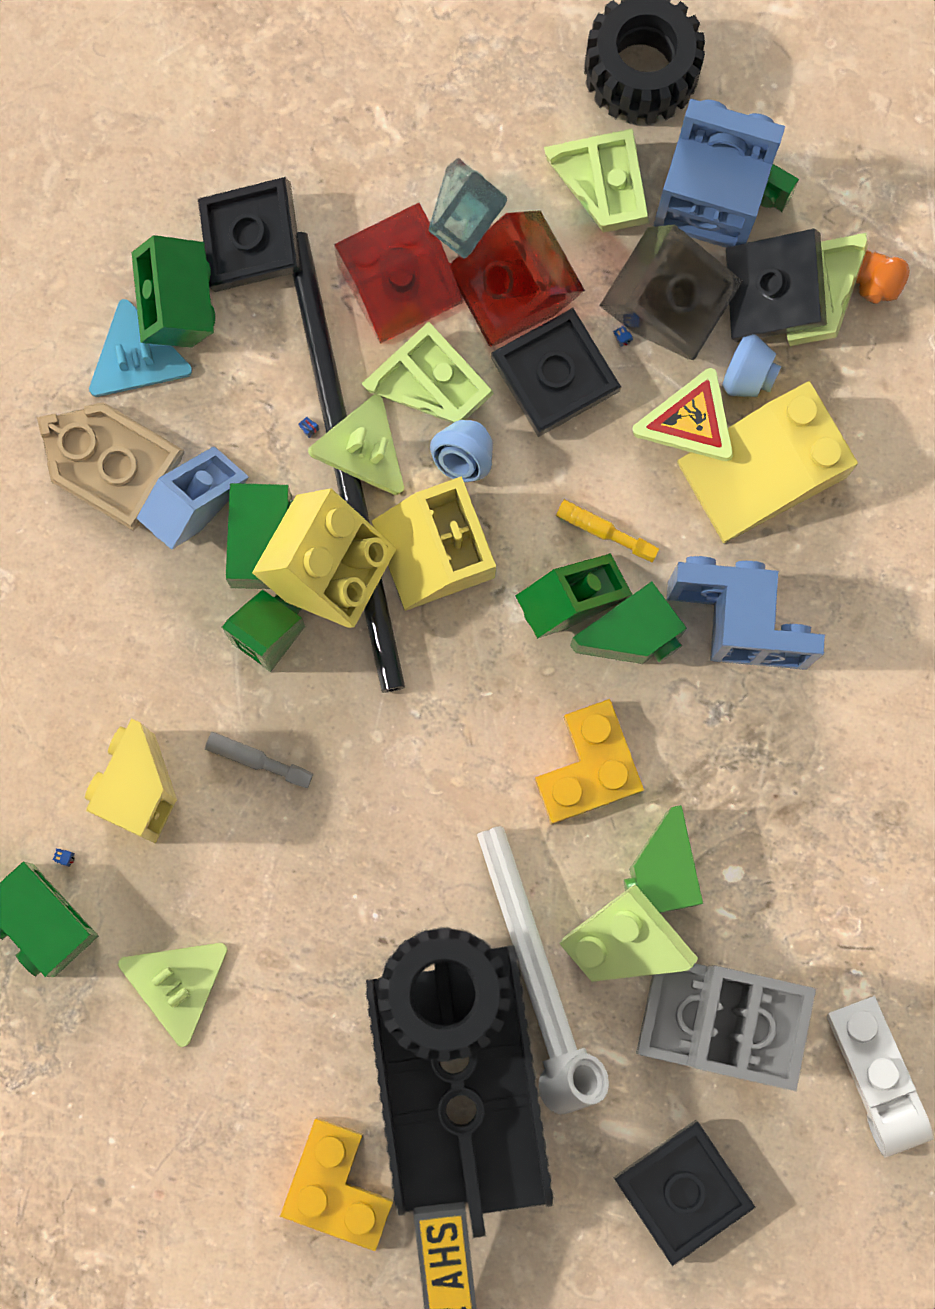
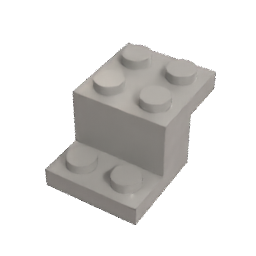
M696 963L688 971L652 975L636 1054L796 1091L816 988L724 967L705 966Z

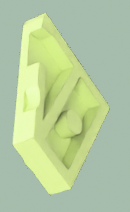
M633 128L544 147L547 161L603 233L649 223Z
M427 322L361 383L370 393L378 394L383 398L450 423L466 420L494 394L490 387L430 322Z
M636 884L568 933L559 943L591 982L688 971L698 959Z

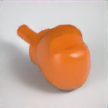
M867 250L856 283L860 284L859 294L873 304H878L881 300H897L909 277L908 263L899 257L889 258L886 255L877 252L872 253Z

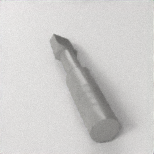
M211 732L205 746L207 751L219 754L222 757L255 770H268L285 777L287 782L308 788L313 777V773L294 764L288 766L270 759L263 751L231 740L215 732Z

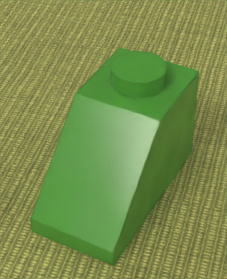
M682 805L671 807L665 813L630 867L631 878L624 879L625 891L636 884L659 913L703 904Z

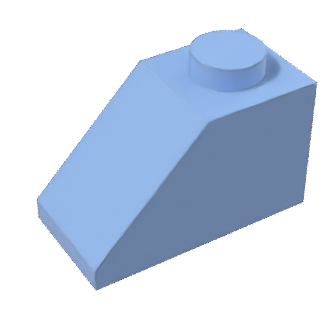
M213 446L158 478L136 519L172 550L198 534L229 501L230 483L245 484L249 476Z

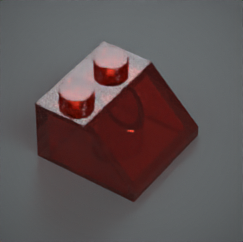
M419 202L334 244L337 265L380 344L463 303L461 292L442 243Z
M541 210L505 213L446 266L489 347L496 346L554 317L585 291Z

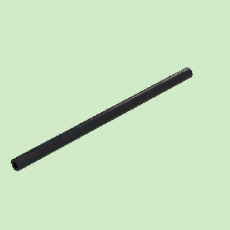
M298 232L303 271L293 273L292 275L327 433L346 418L347 414L308 234ZM334 468L340 497L370 523L361 480ZM381 577L364 612L381 692L387 693L404 689L405 683Z

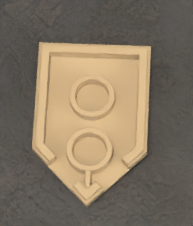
M104 402L84 406V409L60 415L54 413L37 417L51 482L132 531L141 524L136 518L158 478L177 468L184 454V450Z

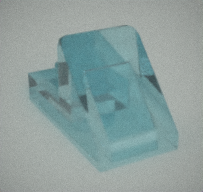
M457 158L446 167L428 231L464 259L470 255L506 205L508 198L487 181L481 173L473 170L460 158Z

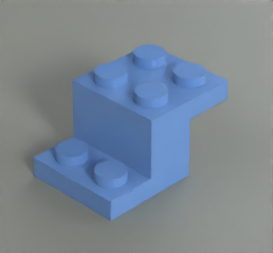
M690 98L653 226L725 248L747 243L759 211L785 126L776 124L770 117L762 114L753 113L746 115L729 110L724 104L715 100L698 101Z
M691 556L686 558V562H678L668 581L667 600L714 605L710 661L807 670L824 654L825 634L811 633L810 626L783 624L781 625V630H775L779 571L765 570L766 565L757 561H738L735 567L716 565V559L704 556Z

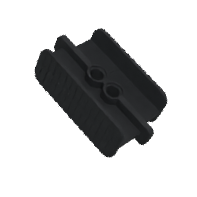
M514 945L492 948L503 962L510 983V1005L504 1020L505 1023L500 1032L491 1040V1043L484 1049H480L472 1054V1056H469L466 1068L458 1073L447 1072L441 1067L439 1060L424 1059L416 1056L417 1054L405 1049L398 1043L392 1033L388 1031L380 1012L378 1002L380 978L366 980V1000H368L369 1005L368 1015L371 1020L370 1029L371 1034H373L372 1044L376 1056L377 1081L380 1086L379 1095L383 1107L382 1117L385 1122L384 1132L385 1137H387V1154L390 1158L392 1190L394 1189V1204L397 1208L398 1216L405 1215V1212L413 1211L414 1207L465 1202L468 1203L473 1238L486 1236L483 1214L538 1205L549 1207L553 1206L554 1200L550 1185L552 1183L551 1176L548 1171L549 1162L545 1151L546 1142L543 1137V1122L540 1118L541 1109L537 1098L539 1095L535 1084L536 1075L532 1064L533 1055L530 1051L531 1042L527 1031L526 1008L522 997L523 988L520 984L521 975L520 969H518V956ZM447 962L434 964L435 970L422 972L418 976L413 989L414 1004L420 1015L427 1021L441 1026L453 1025L462 1021L472 1010L476 997L475 986L470 975L460 966ZM456 1096H467L476 1105L474 1118L466 1124L452 1122L446 1113L447 1104Z

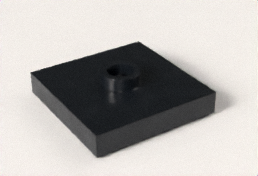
M286 177L198 198L206 260L210 265L209 288L214 292L303 271L291 182Z
M813 228L725 248L732 340L741 342L743 337L754 334L759 338L827 325L821 234L819 231Z
M574 308L491 352L492 361L538 437L619 393L621 390V385Z
M694 1120L613 1177L672 1266L756 1208L697 1120Z

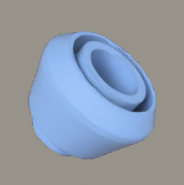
M755 334L742 338L726 371L722 386L729 396L758 397L761 389L770 393L781 369L780 365L773 363L776 353Z
M456 421L437 433L430 443V450L435 465L451 479L462 476L464 482H472L485 478L491 470L493 441L486 428L476 421Z

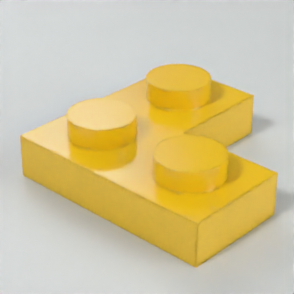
M610 699L564 715L563 718L579 762L535 777V782L551 825L644 791Z
M316 1117L280 1217L376 1251L393 1200L346 1183L363 1134Z

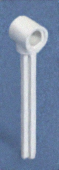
M497 826L490 830L482 831L477 834L512 944L515 946V952H517L518 962L550 1059L543 1061L545 1069L540 1075L538 1084L540 1097L543 1103L552 1112L557 1114H568L595 1105L602 1101L608 1092L609 1080L607 1071L596 1057L587 1054L586 1048L578 1050L576 1048L504 827Z

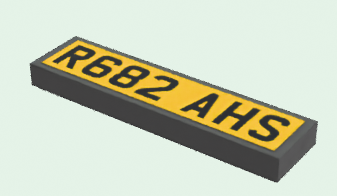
M465 1202L414 1207L413 1214L424 1309H477Z

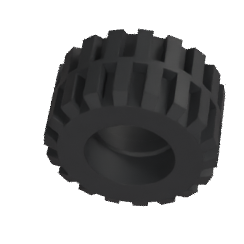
M612 0L605 5L604 14L598 13L595 17L592 30L589 31L584 74L587 75L586 85L588 91H596L594 98L596 104L600 108L606 104L609 106L608 115L615 119L618 118L620 113L626 115V123L636 124L637 118H645L646 125L655 124L660 114L665 120L673 117L676 107L682 110L688 104L690 95L695 92L705 56V51H703L705 37L704 32H698L700 22L695 15L686 16L688 6L680 1L675 6L670 3L671 0H621V4ZM647 45L660 51L666 57L669 64L657 71L642 72L628 66L621 59L619 53L630 46Z
M438 927L437 929L416 933L415 936L401 943L384 965L385 968L380 977L378 987V1002L380 1012L385 1021L384 1024L398 1043L405 1049L417 1054L416 1056L424 1059L439 1060V1062L467 1058L491 1043V1040L500 1032L505 1023L504 1020L510 1005V983L504 969V964L489 944L470 932L462 929H451L450 927ZM442 962L456 964L463 968L472 978L476 992L475 1002L470 1013L462 1021L448 1026L436 1025L424 1019L418 1012L413 999V989L418 976L427 967Z

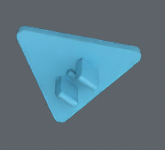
M123 299L119 301L89 386V391L92 396L100 397L186 378L192 374V368L172 346L141 343L137 309L129 300Z

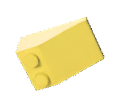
M810 381L768 402L730 426L728 432L733 451L731 460L722 461L690 452L677 461L723 544L846 479L858 465L856 458Z

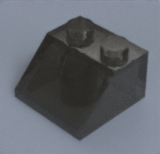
M675 224L648 227L599 306L633 333L688 360H695L743 281Z

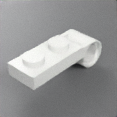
M873 996L828 1013V1022L867 1110V1120L872 1136L883 1157L887 1158L933 1140L929 1119L876 997Z

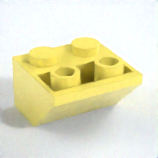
M462 476L416 492L371 521L373 527L397 548L388 564V568L405 611L495 578L496 564Z
M330 488L295 496L252 573L285 602L351 628L357 624L397 548Z
M131 718L127 728L120 726L110 742L108 754L112 755V758L104 774L97 772L87 788L85 799L90 802L86 811L156 844L177 801V797L155 734L141 722Z

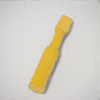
M565 499L556 513L557 517L603 540H612L632 550V554L652 563L659 551V548L642 538L635 539L617 530L613 523Z

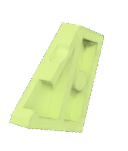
M866 233L821 242L827 325L787 333L790 346L836 338L838 336L868 248Z

